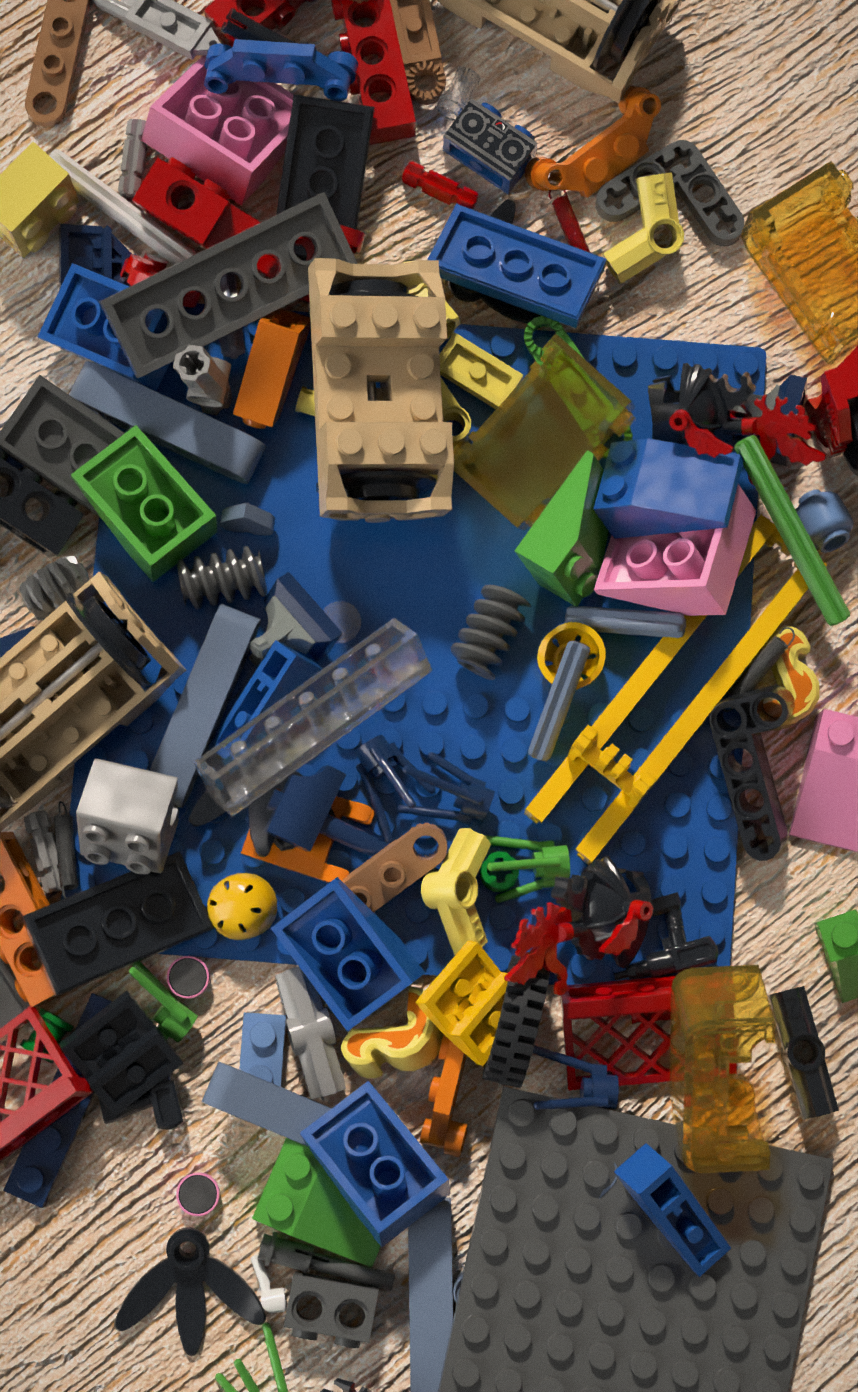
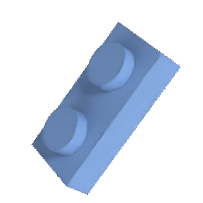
M243 1013L239 1070L282 1087L286 1015Z

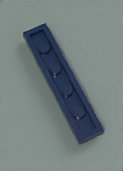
M92 993L76 1029L112 1001ZM67 1057L68 1061L70 1062L78 1077L85 1078L83 1074ZM57 1069L52 1083L62 1076L59 1069ZM95 1092L23 1145L3 1189L4 1192L40 1208L45 1207Z

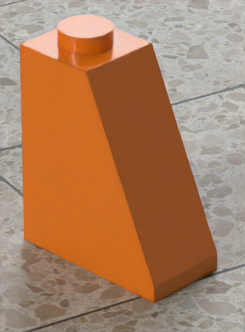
M280 308L259 320L233 415L243 418L242 422L254 428L265 429L266 426L273 427L280 418L311 327V319L309 317Z

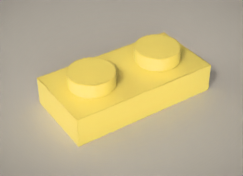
M455 332L439 354L441 376L499 412L503 411L523 380V374Z

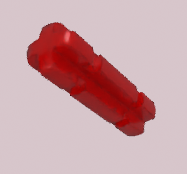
M410 161L402 175L404 184L415 189L419 186L422 188L421 192L448 205L454 203L455 205L458 204L472 210L475 208L479 195L476 191L466 186L461 189L458 187L460 183L433 170L426 172L424 170L425 166L414 161Z

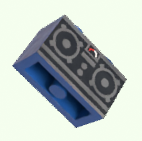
M471 98L444 134L443 151L509 195L525 173V168L529 161L536 157L538 143L534 141V136L526 128L520 125L513 127L502 119L501 114L496 108L488 103L479 104Z

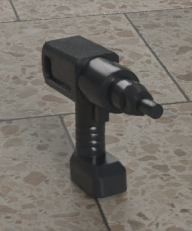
M678 892L651 900L653 906L652 917L665 914L669 937L661 939L664 950L650 953L645 956L644 960L634 962L626 967V970L613 974L615 980L626 977L629 979H640L647 976L655 978L673 973L676 974L717 962L718 948L710 936L689 942L686 941L681 900Z
M173 1072L116 1116L99 1098L105 1124L118 1122L124 1117L152 1106L157 1128L174 1130L186 1123L178 1084L174 1079Z

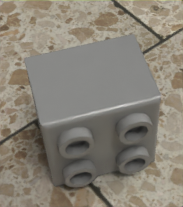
M94 759L76 810L80 854L84 855L92 863L105 865L108 862L125 865L127 869L137 874H148L150 871L162 873L179 822V810L174 805L178 792V778L106 760Z

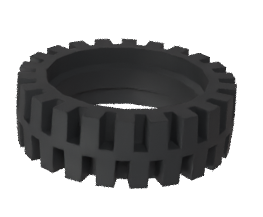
M513 955L511 957L506 973L518 963L521 958L520 956ZM544 967L537 971L536 978H529L524 985L517 982H507L495 1038L488 1061L484 1064L482 1079L503 1085L522 1087L533 1053L549 983L550 972Z

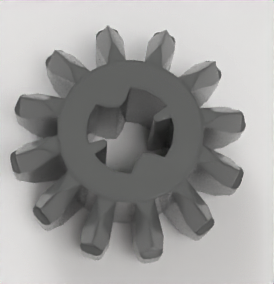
M65 556L37 570L36 573L28 577L21 584L19 591L29 612L33 613L37 620H44L66 601L65 595L68 593L74 594L90 579L83 564L79 563L75 556Z

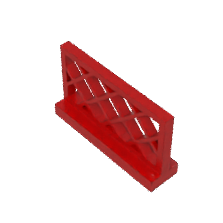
M728 971L567 985V991L564 995L560 996L565 1055L581 1060L588 1053L600 1064L607 1065V1072H612L607 1075L618 1076L619 1086L737 1075L733 1005L735 1004V988ZM722 1006L724 1008V1018L713 1030L697 1019L706 1008ZM676 1011L684 1019L670 1034L655 1023L664 1012ZM622 1015H634L642 1022L628 1038L612 1026ZM590 1018L599 1027L584 1041L573 1033L572 1020ZM691 1024L706 1035L693 1051L677 1040ZM649 1028L664 1039L651 1055L635 1044ZM724 1031H725V1040L720 1037V1035H721ZM606 1032L622 1043L608 1059L593 1048ZM713 1042L726 1051V1063L708 1065L699 1057ZM573 1043L580 1047L575 1053ZM671 1046L686 1056L684 1061L676 1068H665L657 1061ZM630 1049L643 1059L644 1062L636 1071L624 1072L615 1064ZM566 1065L568 1091L580 1090L582 1078H590V1075L576 1077L575 1068Z
M29 1006L0 1029V1044L7 1039L6 1046L0 1045V1050L5 1051L0 1075V1163L94 1092L85 1078L78 1077L39 1012L32 1006ZM28 1022L31 1023L37 1033L33 1051L16 1048L19 1029ZM44 1046L49 1052V1054L43 1053ZM14 1053L32 1056L28 1081L10 1078ZM42 1058L53 1060L62 1074L61 1077L50 1085L37 1083ZM9 1083L27 1086L24 1104L17 1110L4 1108ZM36 1088L43 1089L35 1096ZM3 1114H8L9 1116L2 1121Z

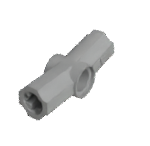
M188 345L184 351L176 353L173 368L180 374L181 380L188 386L186 399L200 405L203 413L217 416L221 410L229 408L232 397L228 381L231 364L225 360L211 357L202 346Z
M300 967L288 969L275 975L280 999L287 1016L285 1025L295 1057L298 1056L310 1099L325 1097L346 1089L334 1048L336 1037L327 1008L322 1006L319 993Z

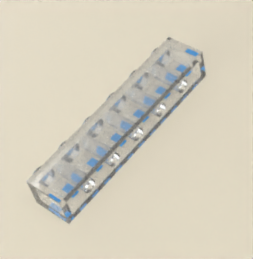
M393 618L195 760L193 763L210 797L233 817L432 672L418 634Z

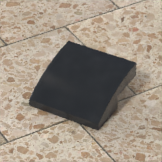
M128 990L59 1043L61 1050L83 1074L90 1088L114 1116L122 1112L183 1064L182 1059Z

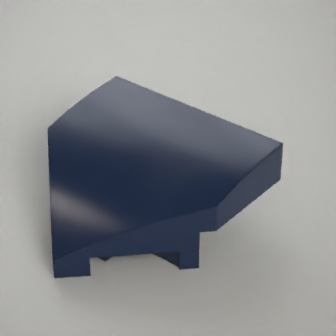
M60 224L59 290L72 263L125 284L128 277H121L120 273L125 260L132 253L112 234V229L108 225L103 228L102 226Z

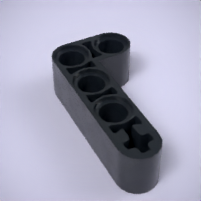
M779 685L729 696L715 706L709 717L711 731L743 846L748 855L759 861H767L774 858L785 845L788 838L785 819L761 736V732L781 726L793 714L795 700L792 693ZM771 697L780 702L782 706L781 716L773 717L765 712L763 708L764 698ZM731 707L739 712L741 716L740 726L734 727L725 722L723 718L724 708ZM736 748L746 749L751 754L752 766L744 767L736 761L734 757ZM747 789L758 790L764 798L763 806L755 807L751 805L745 797V791ZM767 814L768 817L762 822L761 817ZM762 830L765 836H772L774 839L769 846L766 840H759L757 837Z

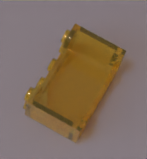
M832 161L752 210L741 232L743 244L751 258L818 354L830 365L851 353L858 345V216L854 217L848 209L852 198L851 191H853L854 187L848 174L842 169L838 170Z
M556 333L542 348L545 352L540 359L543 364L540 366L535 361L530 366L532 370L478 431H473L468 436L473 443L470 444L467 441L461 448L456 445L453 449L454 471L514 526L522 530L533 526L587 450L592 452L599 461L608 450L604 446L607 440L614 433L620 437L636 419L632 414L635 408L633 402Z
M759 965L690 968L678 973L672 982L669 1095L684 1164L694 1172L716 1173L770 1170V1149L768 1141H764L757 1116L753 1083L742 1074H729V1063L752 1062V1050L759 1042L765 1039L766 1043H775V1020Z

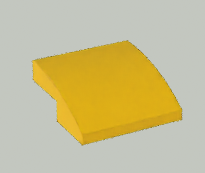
M467 941L415 1003L455 1046L477 1065L483 1066L488 1061L495 1038L508 982L504 980V976L507 973L499 970L478 942Z

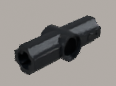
M801 986L767 995L782 1046L781 1058L788 1068L802 1120L839 1111L825 1062V1047L818 1037L805 987ZM801 1040L809 1043L813 1049L812 1059L805 1065L799 1064L793 1056L794 1046Z

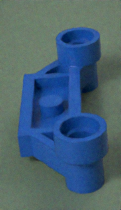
M235 39L233 47L220 43L209 47L205 60L207 72L204 86L212 93L221 94L227 91L229 84L237 80L315 85L324 89V95L328 99L343 101L348 96L350 84L355 81L358 61L353 55L344 51H335L325 56L316 50L315 44Z

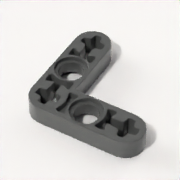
M687 140L672 142L605 183L597 193L595 208L598 215L608 222L621 221L640 210L636 184L637 176L643 172H651L655 175L666 173L664 169L673 164L675 154L678 153L681 158L688 156L689 161L687 168L682 164H678L670 169L669 173L672 172L674 188L708 238L716 245L730 246L739 240L744 229L742 213L699 149ZM625 183H628L631 193L622 199L620 209H617L614 205L607 207L605 204L607 203L608 195L611 194L613 198L620 197L626 193L627 185ZM706 184L713 189L714 198L707 203H701L693 197L692 189L696 185ZM719 203L723 205L720 206L718 212L721 219L725 223L729 221L734 223L731 234L725 229L720 232L717 230L719 218L713 210Z

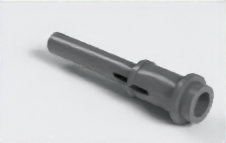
M273 1232L272 1235L265 1233L263 1235L257 1259L264 1260L265 1266H269L271 1262L302 1271L306 1274L308 1269H312L380 1289L392 1290L395 1274L313 1252L314 1246L277 1237L278 1232Z

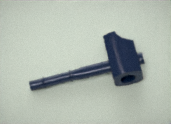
M329 765L322 766L311 776L290 775L283 791L275 789L266 807L273 812L264 832L306 852L311 851L319 833L371 857L389 845L388 842L384 843L371 834L328 814L346 776L345 773ZM434 867V868H433L432 870H430L429 872H431V871H439V869L436 868V867Z

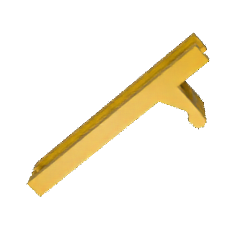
M762 514L752 525L738 576L764 544L772 547L777 543L782 547L781 552L786 556L790 555L775 524ZM794 562V566L797 568L795 573L634 775L627 771L633 760L628 755L624 754L618 763L613 760L620 750L614 744L606 747L603 752L600 749L707 615H684L686 619L684 636L680 638L662 637L592 726L587 725L572 744L567 758L527 806L524 815L536 824L538 822L542 823L589 764L622 790L575 849L578 852L576 856L586 864L591 865L702 725L711 711L808 591L809 588L796 563Z

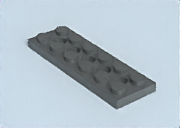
M325 192L129 286L99 301L136 378H140L173 362L176 353L184 351L188 345L203 347L308 295V267L314 258H331L352 264L358 263ZM299 237L310 239L314 245V254L308 261L300 260L294 253V243ZM263 255H270L277 261L278 271L271 279L263 278L257 271V262ZM226 273H234L241 281V290L235 297L226 296L220 289V280ZM189 291L200 293L204 299V309L196 316L188 314L183 308V298ZM152 309L161 310L167 317V327L160 334L150 332L145 324L146 315Z

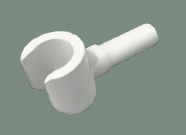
M258 1254L250 1257L259 1281L262 1307L268 1313L285 1312L287 1310L285 1289H271L270 1280L263 1261L257 1259Z

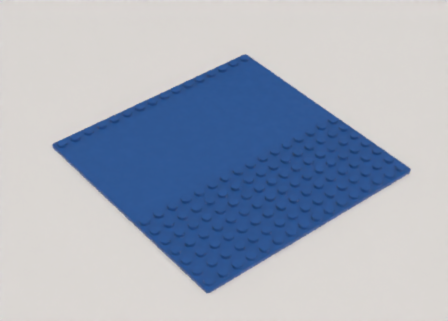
M197 303L196 307L183 306L188 314L196 316L203 311L205 304ZM292 311L308 317V312ZM261 318L243 326L246 350L237 359H231L222 355L219 339L203 346L211 357L225 360L231 364L228 379L232 393L229 408L221 410L217 416L203 413L200 405L186 399L188 386L181 380L180 374L173 368L174 361L170 362L156 392L258 439L266 446L249 483L243 484L153 443L216 514L217 533L183 559L188 569H192L194 556L198 555L204 565L209 566L210 555L214 552L221 563H225L227 550L232 549L238 560L242 558L243 547L245 546L249 547L254 557L258 556V551H260L267 594L279 577L290 572L343 633L330 653L319 661H316L309 653L305 655L297 651L331 674L328 681L330 680L335 693L327 698L324 691H322L316 698L318 702L316 707L312 710L309 709L302 717L274 736L281 741L285 748L286 759L284 764L292 767L303 776H311L322 766L326 765L336 768L346 774L337 797L359 802L373 809L364 781L355 768L361 763L355 754V751L360 746L376 736L383 735L388 744L394 742L402 755L418 770L460 787L461 783L464 782L428 758V754L434 752L470 776L486 782L485 787L495 791L485 820L481 822L473 819L469 826L456 820L400 813L397 807L407 804L388 777L385 775L376 779L374 774H372L371 776L394 840L399 839L419 823L434 824L443 830L447 840V853L458 830L462 828H471L479 834L538 842L553 840L555 846L567 845L570 858V878L573 874L581 876L582 872L589 865L576 856L578 852L575 849L622 790L588 764L542 823H534L524 815V811L567 758L572 744L587 725L592 726L662 637L597 632L604 643L606 651L602 671L592 683L575 690L551 758L547 761H540L528 755V749L552 686L539 668L537 660L538 649L542 640L550 631L565 623L566 610L569 606L574 605L538 585L514 550L587 450L595 455L603 470L607 459L600 457L595 452L527 350L524 342L525 329L460 324L454 331L524 376L502 412H499L441 376L460 407L469 413L471 433L468 443L454 457L451 495L452 510L444 516L417 520H396L395 518H390L386 522L371 523L366 522L365 519L341 521L320 517L319 493L316 492L318 465L315 416L295 412L302 386L314 390L311 327L280 418L273 427L266 426L265 429L248 426L242 422V417L233 415L257 326ZM536 330L532 339L537 347L549 348L556 340L555 331ZM566 332L630 426L633 440L652 439V416L648 385L653 384V380L672 374L675 390H680L683 363H688L691 367L695 364H700L704 370L710 368L713 371L712 375L716 379L721 378L723 374H727L728 382L733 388H741L740 378L745 372H749L751 382L756 386V391L753 394L764 395L766 352L760 347ZM451 336L447 338L439 347V354L441 353V351L443 350ZM376 382V388H380V382ZM455 420L447 421L452 422V436L463 432L464 428L459 422ZM111 423L113 426H115L116 428H118L119 430H121V431L124 432V433H126V432L128 431V430H125V429H123V428H121V427H119V426H117V425ZM607 428L602 432L600 441L606 449H610L611 443L624 441V435L617 428ZM735 435V439L730 445L734 447L737 442L751 435ZM755 435L760 442V435ZM742 465L738 484L756 509L754 524L757 520L758 492L755 486L749 482V475ZM434 488L419 493V499L430 497ZM249 503L265 510L276 518L273 534L264 536L226 530L220 526L222 510L226 507ZM101 518L98 521L93 576L101 572L111 580L128 604L155 636L174 654L186 671L172 683L158 700L128 726L119 724L74 763L69 815L73 817L79 886L73 890H64L66 898L75 895V892L76 894L131 872L125 865L108 862L105 865L95 864L80 854L76 810L94 759L97 758L150 770L213 618L221 604L261 619L256 637L262 636L268 626V615L265 609L267 604L264 602L265 597L259 594L255 586L252 587L249 600H245L240 591L236 590L233 603H228L223 593H220L217 606L213 607L206 596H203L201 609L196 610L189 599H187L185 606L177 564L156 581L152 582L125 551ZM608 532L605 554L611 538L610 532ZM754 558L736 579L726 615L706 616L600 749L603 752L611 744L619 748V752L613 759L616 763L624 754L632 758L631 766L627 770L630 774L634 775L749 631L751 624ZM485 585H496L512 590L531 604V608L519 606L517 609L525 616L524 622L513 620L510 622V625L518 631V635L516 637L504 635L502 638L510 645V650L496 649L495 654L503 661L502 665L488 664L487 666L496 676L494 680L483 678L464 668L457 662V659L451 652L452 644L462 643L458 637L459 631L463 628H469L466 623L467 616L477 614L474 610V603L478 599H484L481 589ZM594 590L589 596L584 597L578 605L670 612L598 595ZM396 634L400 646L392 651L387 639ZM578 635L575 641L580 642L581 637ZM553 639L552 641L555 646L559 647L557 640ZM379 645L384 657L376 663L371 650ZM146 650L151 661L143 669L152 685L157 680L161 665ZM251 650L216 733L258 668L249 659V656L252 654ZM591 654L587 659H594L596 655ZM363 657L368 669L359 674L354 662ZM545 661L547 666L553 664L552 662ZM347 669L352 681L343 686L338 674ZM581 674L583 680L588 678L584 674ZM728 692L724 695L721 701L730 696ZM732 709L729 712L723 711V718L726 723L734 727L741 725V716L736 709ZM710 714L595 859L601 860L605 856H609L617 868L643 872L649 883L651 900L678 892L681 900L686 941L689 942L710 936L716 943L718 948L717 962L666 976L728 971L730 974L738 824L711 731ZM209 748L183 808L178 807L179 822L168 856L179 851L181 852L206 911L209 894L219 881L233 874L250 873L262 877L273 888L277 899V914L270 928L256 937L245 940H233L218 933L214 927L210 932L158 954L297 965L271 927L328 883L241 854L249 831V805L235 803L223 815L200 827H194L190 824L189 816L202 794L213 784V781H217L233 769L231 767L226 771L221 761L222 757ZM261 748L257 751L256 756L259 762L266 764L272 760V752L268 748ZM736 748L734 757L740 765H742L743 748ZM397 763L394 771L416 802V806L460 811V809L453 807L455 795L436 787L435 793H428L411 776L405 774L403 768ZM212 765L218 777L209 783L203 771ZM374 815L370 825H364L342 817V821L386 843L376 815ZM421 836L414 843V849L418 854H422V856L433 854L438 847V842L431 836ZM334 840L326 864L346 869L351 873L369 860L371 856L360 853ZM491 845L484 861L491 853L497 851L507 852L516 860L532 859V853L539 851ZM443 861L436 868L440 869ZM533 868L520 869L516 882L509 890L540 880L542 877L535 878ZM479 869L476 876L478 896L474 904L488 940L482 948L499 970L506 973L511 957L513 955L516 956L515 951L517 949L511 948V944L516 940L520 921L528 919L529 922L526 927L528 928L529 924L535 927L537 919L536 916L531 914L532 909L543 907L546 918L548 902L561 907V904L556 903V900L551 897L554 887L543 888L497 903L495 896L504 892H493L487 889L481 881ZM511 870L487 871L489 876H496L497 883H503L505 876L511 874ZM626 873L622 874L630 893L637 892L633 883L626 877ZM419 878L374 913L401 939L425 971L423 975L438 976L455 955L438 910L427 907L422 899V881ZM250 885L246 889V892L248 893L249 891H251L253 889V886ZM63 891L61 894V900L65 899L63 896ZM254 908L253 912L261 913V909ZM665 914L656 917L651 916L643 943L630 964L644 960L645 956L650 953L664 950L661 939L669 937ZM240 924L242 930L246 932V928L243 924ZM571 940L557 944V959L567 969V985L632 980L628 977L615 980L613 973L626 970V968L618 967L610 954H605L602 960L594 959L590 961L584 955L577 954ZM550 972L548 985H554L558 980L557 975Z

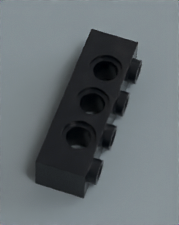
M0 449V476L4 477L8 483L6 496L0 497V525L47 557L58 556L84 514L75 508L77 502L67 494L59 490L52 493L40 485L43 479L35 472L26 467H21L18 470L6 462L8 455ZM30 498L38 500L43 507L42 517L38 521L30 519L26 514L25 505Z

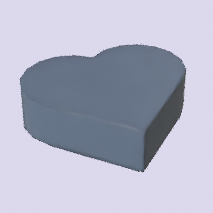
M243 503L223 509L220 526L233 532H248L266 536L273 534L276 518L265 510L249 503Z

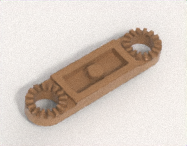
M47 0L25 98L27 114L30 120L37 126H42L43 128L50 126L52 128L54 125L61 123L62 119L64 120L91 0H76L74 2ZM47 96V98L55 99L57 106L52 113L43 115L35 111V105L37 100L40 101V98Z
M390 0L411 99L422 105L434 104L445 93L446 76L430 0ZM421 75H431L436 79L437 86L431 92L426 91L424 93L423 90L419 91V88H416L415 80Z
M419 823L352 871L342 882L368 908L375 912L444 860L447 854L446 836L443 830L434 824ZM421 836H431L438 842V847L433 854L422 856V854H418L414 849L415 841Z

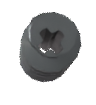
M248 546L243 547L240 560L237 559L232 549L227 550L225 563H221L215 552L211 553L209 566L204 565L199 555L194 556L192 569H188L183 559H178L177 569L185 606L187 599H189L196 610L201 609L203 596L207 597L213 607L217 606L220 593H223L228 603H233L236 590L240 591L245 600H249L252 587L254 586L262 597L267 595L260 551H258V556L254 557Z
M485 585L481 589L484 599H478L474 603V610L477 614L467 616L466 623L469 628H463L459 631L458 637L462 643L452 644L451 652L457 659V662L464 668L483 678L494 680L496 676L487 666L488 664L502 665L503 661L495 654L496 649L510 650V645L502 638L504 635L513 637L518 635V631L510 625L511 620L524 622L525 616L517 609L519 606L531 608V604L512 590L496 585Z

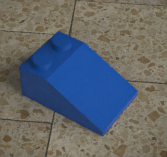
M72 263L37 337L85 361L98 364L149 389L157 391L170 363L140 378H136L99 301L129 286ZM159 309L149 311L145 318L147 329L154 334L162 333L167 327V317L164 312Z
M650 438L611 443L593 510L614 539L728 528L744 459L741 455L734 453L726 455L719 453L715 458L708 454L698 455L696 449L689 447V445Z
M338 877L271 927L272 931L347 1032L425 973L401 939Z
M369 1081L300 1132V1136L342 1196L381 1247L385 1246L450 1195L449 1179Z

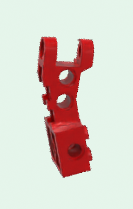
M157 157L132 199L142 210L205 249L261 223L229 202L231 196L219 185L208 179L205 180L203 185L194 180L196 174L192 172V169L173 157L169 159L168 163ZM195 194L194 204L189 209H178L179 199L183 195ZM340 225L352 252L360 254L366 234ZM299 237L295 241L294 246H301L306 250V261H308L314 254V245L310 239ZM263 255L257 262V271L271 279L278 271L277 261L270 255ZM309 294L296 301L310 305Z

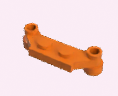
M630 86L620 103H618L619 109L624 115L562 163H556L554 160L546 157H535L530 160L525 168L527 183L532 188L541 191L571 190L578 191L583 197H590L605 183L650 151L646 143L654 117L661 109L659 97L652 94L647 88Z
M444 1035L438 1059L445 1060L441 1077H433L428 1095V1101L434 1102L432 1119L425 1118L419 1143L444 1149L443 1154L460 1158L466 1140L468 1124L453 1121L452 1116L467 1055Z

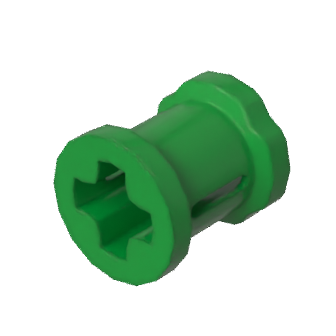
M497 851L491 853L482 863L480 869L481 881L487 889L493 892L509 890L519 876V870H511V874L505 876L503 883H497L496 876L488 875L487 865L489 863L516 860L507 852Z
M41 1008L39 1011L40 1016L59 1045L66 1032H72L75 1026L44 1008ZM33 1030L28 1040L23 1039L20 1046L26 1050L33 1051L36 1031ZM44 1046L43 1053L49 1054V1052ZM42 1058L49 1063H54L51 1059Z

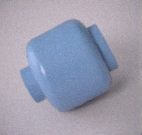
M816 489L807 492L799 499V506L795 510L817 550H821L823 553L832 552L848 542L850 539L849 533L853 528L854 522L837 493L832 491L821 492Z

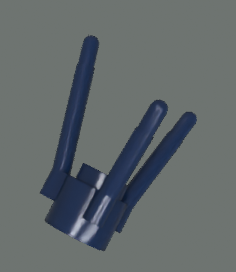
M379 735L370 739L355 751L356 756L361 762L355 768L364 781L385 842L390 844L394 839L371 775L374 774L376 779L386 775L407 806L414 808L416 802L394 769L397 767V763L402 768L404 766L417 768L402 755L394 742L388 744L385 737ZM412 777L428 793H435L436 789L434 786Z
M430 752L428 758L464 782L461 783L460 787L410 766L403 767L405 774L455 795L453 807L460 809V811L421 806L409 808L407 805H399L397 807L398 812L456 820L469 826L473 819L481 822L485 820L495 791L485 787L486 782L470 776L434 752Z
M534 1045L533 1054L591 1074L590 1078L583 1077L581 1080L580 1098L537 1101L534 1103L536 1110L579 1107L616 1109L619 1094L618 1076L607 1075V1065L591 1064Z

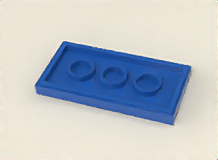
M458 204L455 205L427 259L439 260L440 278L574 328H577L607 261L606 258Z

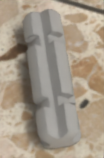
M129 119L126 126L125 135H127V139L124 141L121 164L123 176H120L118 186L119 194L125 198H133L142 184L140 178L144 174L147 151L146 143L141 141L146 121L142 119Z
M46 811L30 813L24 817V823L27 833H32L33 836L29 840L38 871H43L44 874L43 877H40L43 889L46 893L61 891L56 839L54 832L49 833L48 827L52 826L49 815Z

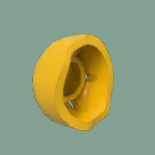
M568 622L557 626L545 636L539 646L537 660L542 674L551 684H553L567 643L575 641L578 635L581 637L580 643L590 647L589 655L595 654L596 658L586 660L582 674L588 678L583 680L580 677L576 690L589 685L599 676L605 663L606 651L601 637L594 629L582 623ZM553 639L557 640L559 647L555 646L552 641ZM545 661L552 662L553 664L547 666Z
M250 873L233 874L219 881L211 890L207 901L208 916L217 932L224 937L233 940L250 939L264 933L273 924L277 914L276 895L271 885L258 875ZM252 885L253 889L247 893L246 889ZM254 908H260L261 913L253 912ZM240 924H243V926L246 928V932L242 930Z

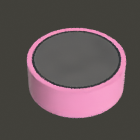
M183 956L176 959L170 965L167 972V983L175 995L185 999H193L202 995L208 988L210 972L206 964L200 959L193 956Z
M195 1172L189 1174L178 1185L176 1192L177 1202L180 1208L189 1215H206L219 1202V1185L207 1173Z

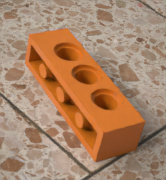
M13 831L0 832V874L5 880V888L0 894V958L10 965L16 977L15 987L20 997L25 1002H28L30 1006L36 1007L47 1004L59 996L55 997L43 967L41 966L38 969L32 962L31 955L34 946L25 926H23L21 931H18L14 927L12 919L16 910L20 911L24 916L50 904Z

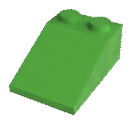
M137 425L71 474L73 481L119 543L152 582L178 563V559H184L217 533L216 514Z
M588 450L514 550L538 585L576 607L595 588L603 563L609 532L593 510L604 470L595 455Z
M286 1138L252 1219L292 1237L372 1268L381 1247L380 1244L354 1213L309 1147Z

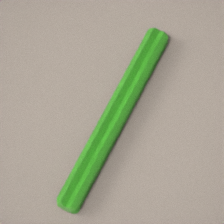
M751 435L737 442L734 445V449L744 459V468L826 622L833 626L845 621L850 617V611L759 440L755 435Z

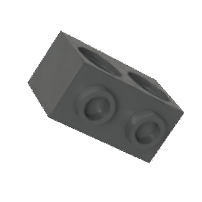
M295 1271L284 1327L292 1328V1336L297 1338L317 1340L319 1333L335 1336L334 1344L350 1348H360L361 1341L370 1342L379 1288L362 1283ZM307 1295L317 1297L322 1304L321 1314L313 1319L303 1317L298 1311V1301ZM355 1303L364 1310L365 1318L358 1326L351 1327L342 1322L340 1310L346 1304Z

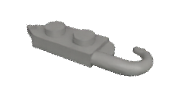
M92 0L98 8L126 22L128 27L191 60L196 55H207L210 46L220 43L214 33L215 29L212 20L173 0Z

